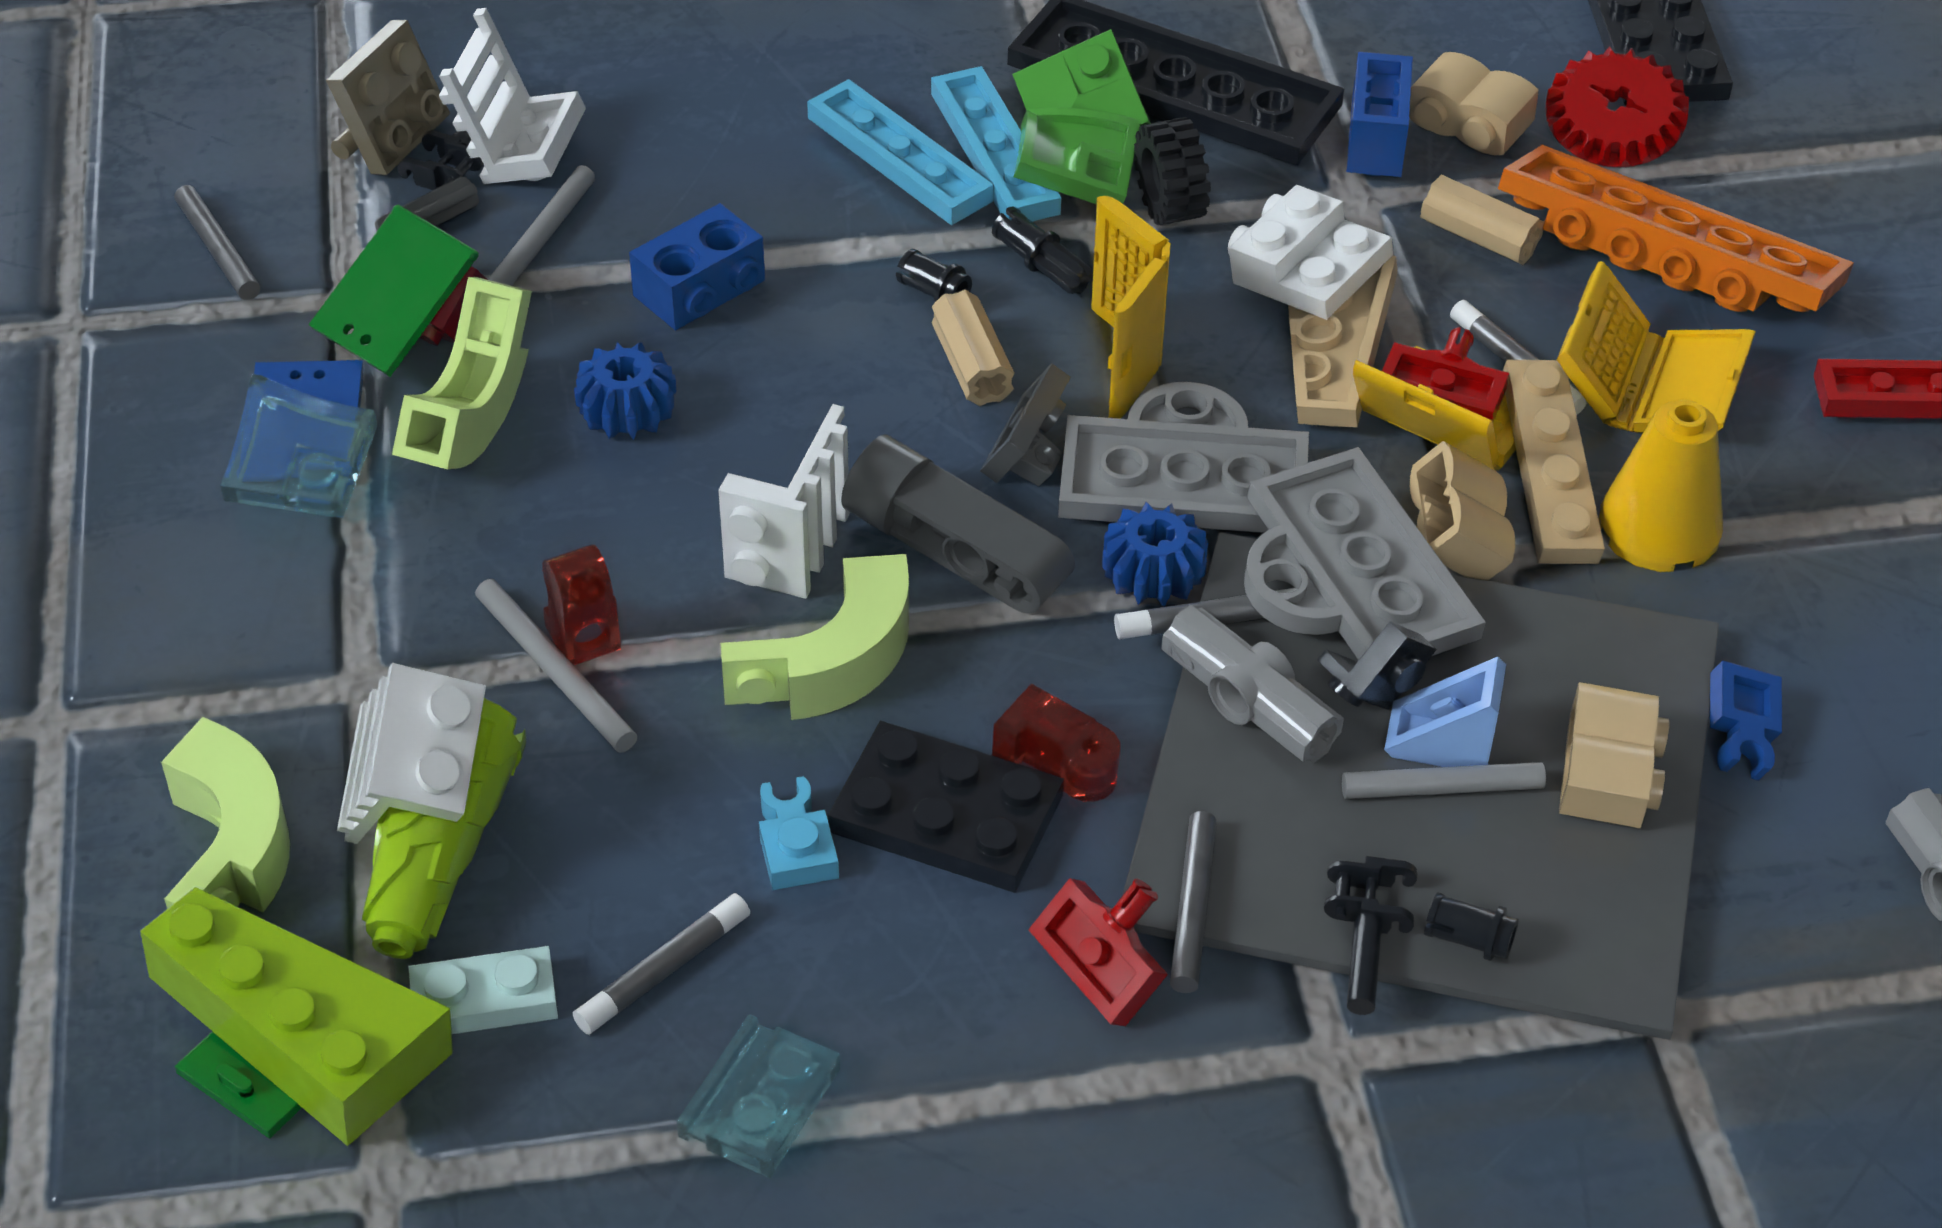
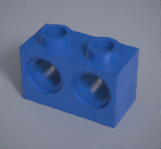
M1358 52L1351 103L1346 172L1369 176H1402L1409 128L1413 56Z
M721 203L629 252L633 296L675 331L765 281L763 236Z

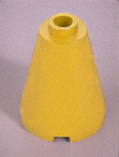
M1689 400L1668 402L1660 406L1602 500L1598 518L1600 529L1604 528V531L1609 536L1608 546L1616 555L1637 567L1657 572H1674L1675 564L1694 561V568L1704 564L1717 551L1723 534L1718 425L1714 415L1700 404Z

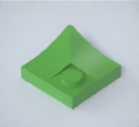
M1111 29L1012 74L1026 110L1054 107L1082 108L1133 118L1140 121V126L1151 124Z
M1054 107L1027 109L1021 124L1020 145L1013 177L1093 204H1097V197L1109 196L1123 204L1127 196L1135 153L1134 144L1137 143L1135 136L1136 132L1139 131L1140 121L1117 114L1082 108Z

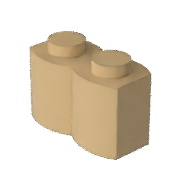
M1445 52L1411 86L1409 118L1418 126L1436 134L1456 136L1464 144L1479 152L1490 155H1504L1535 120L1539 90L1531 82L1519 75L1506 71H1490L1485 65L1470 56L1456 52Z
M1442 441L1412 466L1410 494L1413 503L1420 510L1417 528L1446 567L1464 577L1488 581L1513 562L1515 553L1514 530L1510 521L1504 516L1507 507L1506 484L1503 477L1497 471Z
M1582 682L1578 683L1569 718L1559 814L1641 828L1646 810L1659 809L1664 789L1665 770L1654 769V757H1663L1669 732V719L1658 717L1659 696Z

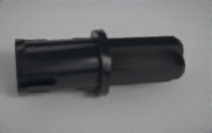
M1014 206L1006 209V214L1012 220L1008 219L1003 213L997 217L992 227V235L1024 258V264L1027 269L1032 272L1040 270L1070 294H1080L1087 288L1088 283L1093 278L1091 267L1060 244L1061 239L1057 233L1053 231L1045 232Z

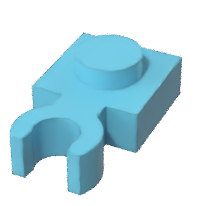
M804 776L796 777L797 796L790 800L776 798L773 795L770 782L762 783L760 788L761 810L766 820L759 821V833L772 890L839 878V862L825 810L811 812V786Z

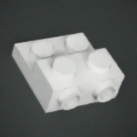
M1295 185L1284 196L1273 194L1264 205L1262 217L1251 227L1241 225L1234 230L1229 239L1228 254L1230 256L1233 284L1327 320L1393 256V245L1391 236L1345 220L1343 201Z

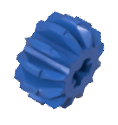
M618 341L614 350L605 351L594 348L591 360L579 362L576 387L574 388L576 406L579 407L580 414L584 415L589 430L603 428L609 439L620 432L628 433L633 440L637 431L644 429L657 433L659 422L672 418L674 394L677 392L675 375L672 374V367L667 365V362L664 360L662 351L646 352L642 342L632 348H623Z
M1145 502L1140 513L1123 509L1118 522L1108 525V531L1104 535L1102 567L1105 570V577L1113 580L1116 594L1134 592L1138 605L1147 598H1156L1165 607L1170 595L1187 600L1193 586L1202 583V577L1206 574L1208 541L1206 539V531L1197 528L1194 514L1176 516L1172 503L1164 510H1154Z

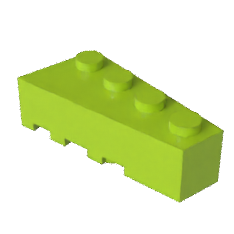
M194 887L140 930L149 978L347 1146L453 1054L450 1008L197 887Z

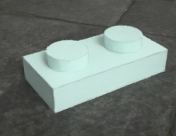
M549 946L408 966L410 989L450 1008L452 1034L558 1019Z

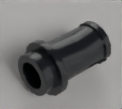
M916 249L908 250L902 256L897 266L910 272L909 274L902 271L896 272V278L899 283L909 285L934 297L935 302L945 293H959L964 289L971 292L972 279L966 275V271L961 265L952 264L947 266Z
M1437 892L1429 909L1426 921L1430 923L1426 924L1424 935L1438 937L1483 951V958L1488 961H1492L1494 956L1507 959L1514 943L1519 919L1508 916L1507 908L1499 906L1495 912L1446 897L1444 894Z

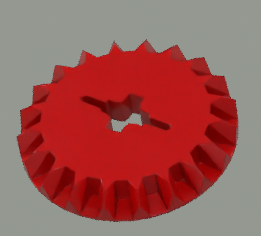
M1609 46L1604 54L1595 55L1588 50L1582 60L1575 61L1570 59L1565 70L1562 73L1555 74L1552 86L1547 92L1546 120L1556 140L1576 157L1606 167H1632L1661 157L1677 144L1687 125L1689 97L1685 96L1683 80L1674 78L1671 65L1661 67L1656 63L1653 54L1642 58L1636 56L1633 48L1626 54L1615 53ZM1619 98L1627 100L1626 107L1620 106L1616 111L1608 108L1609 102L1614 103Z

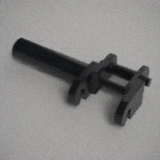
M431 130L423 136L422 144L425 150L429 152L437 145V152L441 158L438 163L431 160L423 162L407 157L399 163L398 172L404 179H407L413 172V179L417 186L435 190L459 177H464L468 170L479 171L483 166V162L480 157L470 158L466 149L471 138L467 131H456L451 136ZM447 164L454 165V166H456V167L453 168V167L447 166Z
M1366 856L1365 863L1337 861L1329 865L1327 869V876L1331 882L1336 884L1334 896L1326 899L1324 912L1333 919L1354 922L1347 1008L1354 1014L1367 1015L1375 1010L1381 933L1388 934L1394 921L1399 922V931L1402 933H1409L1414 927V915L1409 910L1402 907L1381 905L1378 899H1375L1378 887L1391 888L1395 883L1396 875L1403 876L1402 884L1404 886L1411 887L1416 883L1417 868L1407 861ZM1350 888L1366 889L1365 898L1350 896Z

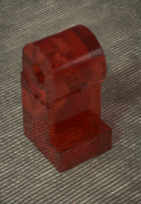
M591 544L544 560L542 562V570L548 595V606L543 608L544 622L556 647L573 665L620 650L621 640L616 598L613 596L607 566L597 546ZM598 623L602 633L597 638L588 642L575 641L577 634L584 627Z
M1031 683L994 723L992 756L1020 765L1024 762L1039 771L1064 778V792L1070 797L1083 802H1095L1109 796L1117 785L1120 741L1114 732L1098 723L1096 719Z

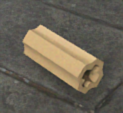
M1442 174L1431 184L1427 197L1422 203L1420 218L1425 219L1429 223L1522 265L1533 255L1542 237L1544 221L1540 220V218Z
M965 289L959 293H945L932 305L934 318L931 323L966 399L978 406L990 402H1001L1014 390L1012 378L1015 373L979 298Z

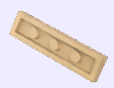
M1506 359L1503 371L1509 373L1505 396L1538 564H1599L1605 548L1569 378L1557 360Z

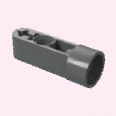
M884 434L877 437L863 450L845 481L841 496V504L845 510L883 533L894 536L1019 612H1036L1074 571V556L1069 547L1056 535L935 465L932 460L890 435Z

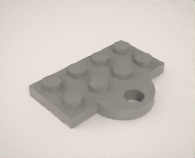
M1173 382L1148 390L1133 403L1128 419L1067 415L1058 518L1118 522L1123 509L1140 513L1145 502L1154 510H1164L1172 503L1176 516L1194 514L1197 528L1265 533L1269 529L1247 499L1250 481L1308 463L1309 432L1248 428L1245 411L1232 396L1213 386L1196 382ZM1190 407L1199 410L1201 413L1185 415L1176 410Z
M1359 447L1250 481L1247 499L1269 530L1256 539L1249 551L1244 574V587L1252 606L1265 619L1283 629L1301 634L1318 635L1339 631L1358 660L1390 621L1421 634L1437 649L1433 655L1482 638L1486 624L1485 620ZM1275 580L1285 581L1297 590L1290 593H1280L1269 588L1266 583Z

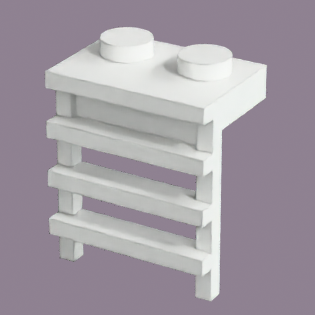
M487 8L477 9L473 16L479 28H476L454 69L442 70L439 77L444 87L439 97L443 105L453 104L458 113L453 121V125L457 132H468L471 141L466 150L470 158H481L484 164L480 174L483 184L518 180L539 181L546 177H552L586 107L578 91L530 97Z
M832 404L788 488L730 473L727 474L719 488L725 578L740 581L749 586H759L805 599L808 597L811 591L810 571L820 573L824 565L823 545L834 546L837 540L836 520L846 522L850 514L841 504L843 487L849 474L847 426L841 425L845 416L843 406Z
M396 663L390 665L388 676H382L379 680L378 690L372 689L368 702L363 701L360 705L337 831L345 833L344 841L358 844L389 807L455 822L464 815L486 685Z

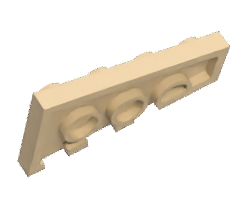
M1392 256L1327 320L1288 305L1298 424L1358 427L1362 406L1353 378V367L1356 360L1369 366H1374L1397 277L1396 256Z

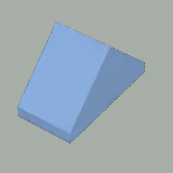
M1495 657L1393 701L1384 750L1392 758L1440 767L1488 765L1499 714L1506 664L1499 657Z

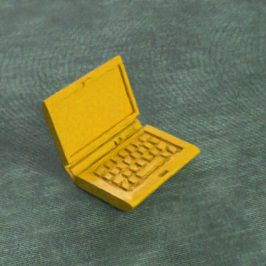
M1109 196L1097 197L1091 309L1114 328L1112 354L1108 357V369H1111L1109 418L1121 419L1162 364L1171 243L1169 239L1120 201Z
M1598 262L1590 275L1579 302V309L1574 322L1567 332L1557 357V361L1566 375L1602 422L1608 426L1630 432H1644L1660 406L1672 401L1689 400L1708 409L1716 418L1718 431L1722 429L1756 332L1749 329L1667 330L1665 338L1659 334L1649 332L1651 323L1610 268L1604 262Z
M1417 345L1414 347V348L1426 350V349H1423V348H1421V347H1419V346H1417ZM1355 361L1353 378L1363 411L1437 445L1444 441L1496 471H1499L1515 452L1516 447L1505 395L1494 422H1492V420L1434 395V391L1431 388L1422 384L1416 387L1363 362Z

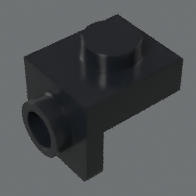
M1390 621L1357 663L1350 658L1327 649L1318 658V661L1333 675L1328 684L1343 699L1356 707H1359L1365 701L1389 710L1393 705V701L1397 700L1402 692L1408 691L1419 682L1425 672V664L1437 649L1421 634Z

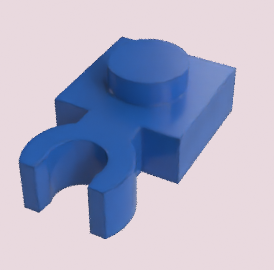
M1723 660L1710 672V728L1727 732V741L1720 746L1717 752V763L1721 771L1728 772L1740 761L1741 754L1745 755L1751 763V779L1759 781L1772 769L1775 762V753L1770 743L1782 733V677Z

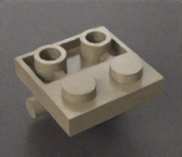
M391 20L326 79L348 125V128L331 143V149L337 157L346 160L359 148L371 174L387 175L422 142L423 136L428 131L434 130L450 115L447 105H443L439 97L440 90L408 20Z

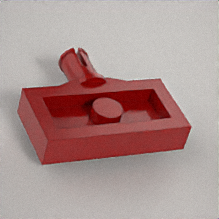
M1458 327L1451 330L1444 350H1422L1394 342L1383 366V372L1416 387L1422 384L1431 388L1434 391V395L1494 422L1507 390L1509 373L1479 365L1467 357L1469 349L1474 342V336L1469 330L1465 329L1461 340V328Z
M1069 878L1028 930L1110 1024L1126 1027L1168 975L1141 945L1138 934L1134 929L1135 924L1152 903L1158 899V895L1156 892L1151 891L1152 888L1140 879H1134L1132 885L1115 906L1111 908L1105 905L1085 881Z

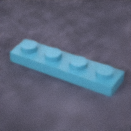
M980 66L931 77V95L975 171L994 184L993 201L1000 214L1003 213L1008 219L1012 220L1006 214V209L1014 206L1032 222L1061 215V196L1057 191L1013 177L1018 157L1021 130L983 67Z
M850 79L807 101L809 120L951 226L993 202L994 184Z

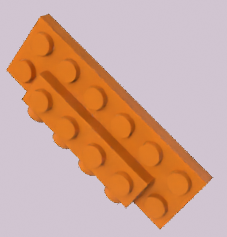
M1545 145L1537 147L1505 167L1498 186L1499 190L1514 195L1513 200L1523 207L1534 210L1548 208L1542 230L1555 234L1561 244L1576 250H1589L1591 248L1607 254L1610 257L1609 260L1614 265L1627 270L1638 271L1643 268L1661 275L1662 281L1672 288L1682 291L1697 289L1715 297V302L1718 305L1732 311L1745 312L1751 310L1754 312L1771 295L1776 296V302L1787 309L1798 312H1807L1809 310L1816 312L1847 283L1854 264L1852 261Z

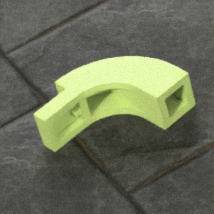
M468 277L455 342L448 363L439 380L429 391L418 395H404L392 455L444 469H458L471 464L486 450L504 422L521 381L529 349L521 348L520 346L532 291L478 277Z
M906 554L843 558V605L831 621L811 633L791 638L720 643L725 705L761 704L789 700L791 720L819 716L841 709L866 696L879 686L899 662L908 639L909 572Z
M202 717L161 763L173 805L208 820L216 825L219 831L208 850L164 900L168 909L194 887H197L236 907L242 902L264 912L283 882L290 855L289 830L276 779L266 759L248 740L227 727Z

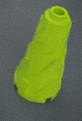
M486 698L483 701L464 815L455 822L389 807L378 819L374 840L373 870L362 920L366 922V932L372 938L373 948L385 956L396 959L410 958L414 952L427 948L429 938H436L459 877L472 861L484 828L499 807L509 778L514 776L515 769L522 759L526 745L525 729L522 733L514 735L517 718L500 705Z

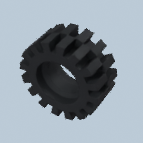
M1187 117L1141 125L1135 136L1138 142L1134 144V151L1138 157V160L1135 161V170L1139 171L1140 179L1137 182L1139 189H1143L1142 200L1144 206H1148L1150 218L1154 219L1156 225H1165L1205 216L1207 214L1206 207L1210 205V198L1206 193L1211 192V183L1206 178V173H1209L1208 163H1204L1203 155L1206 152L1204 145L1199 144L1200 134L1197 128L1193 129V122L1190 119L1187 120Z

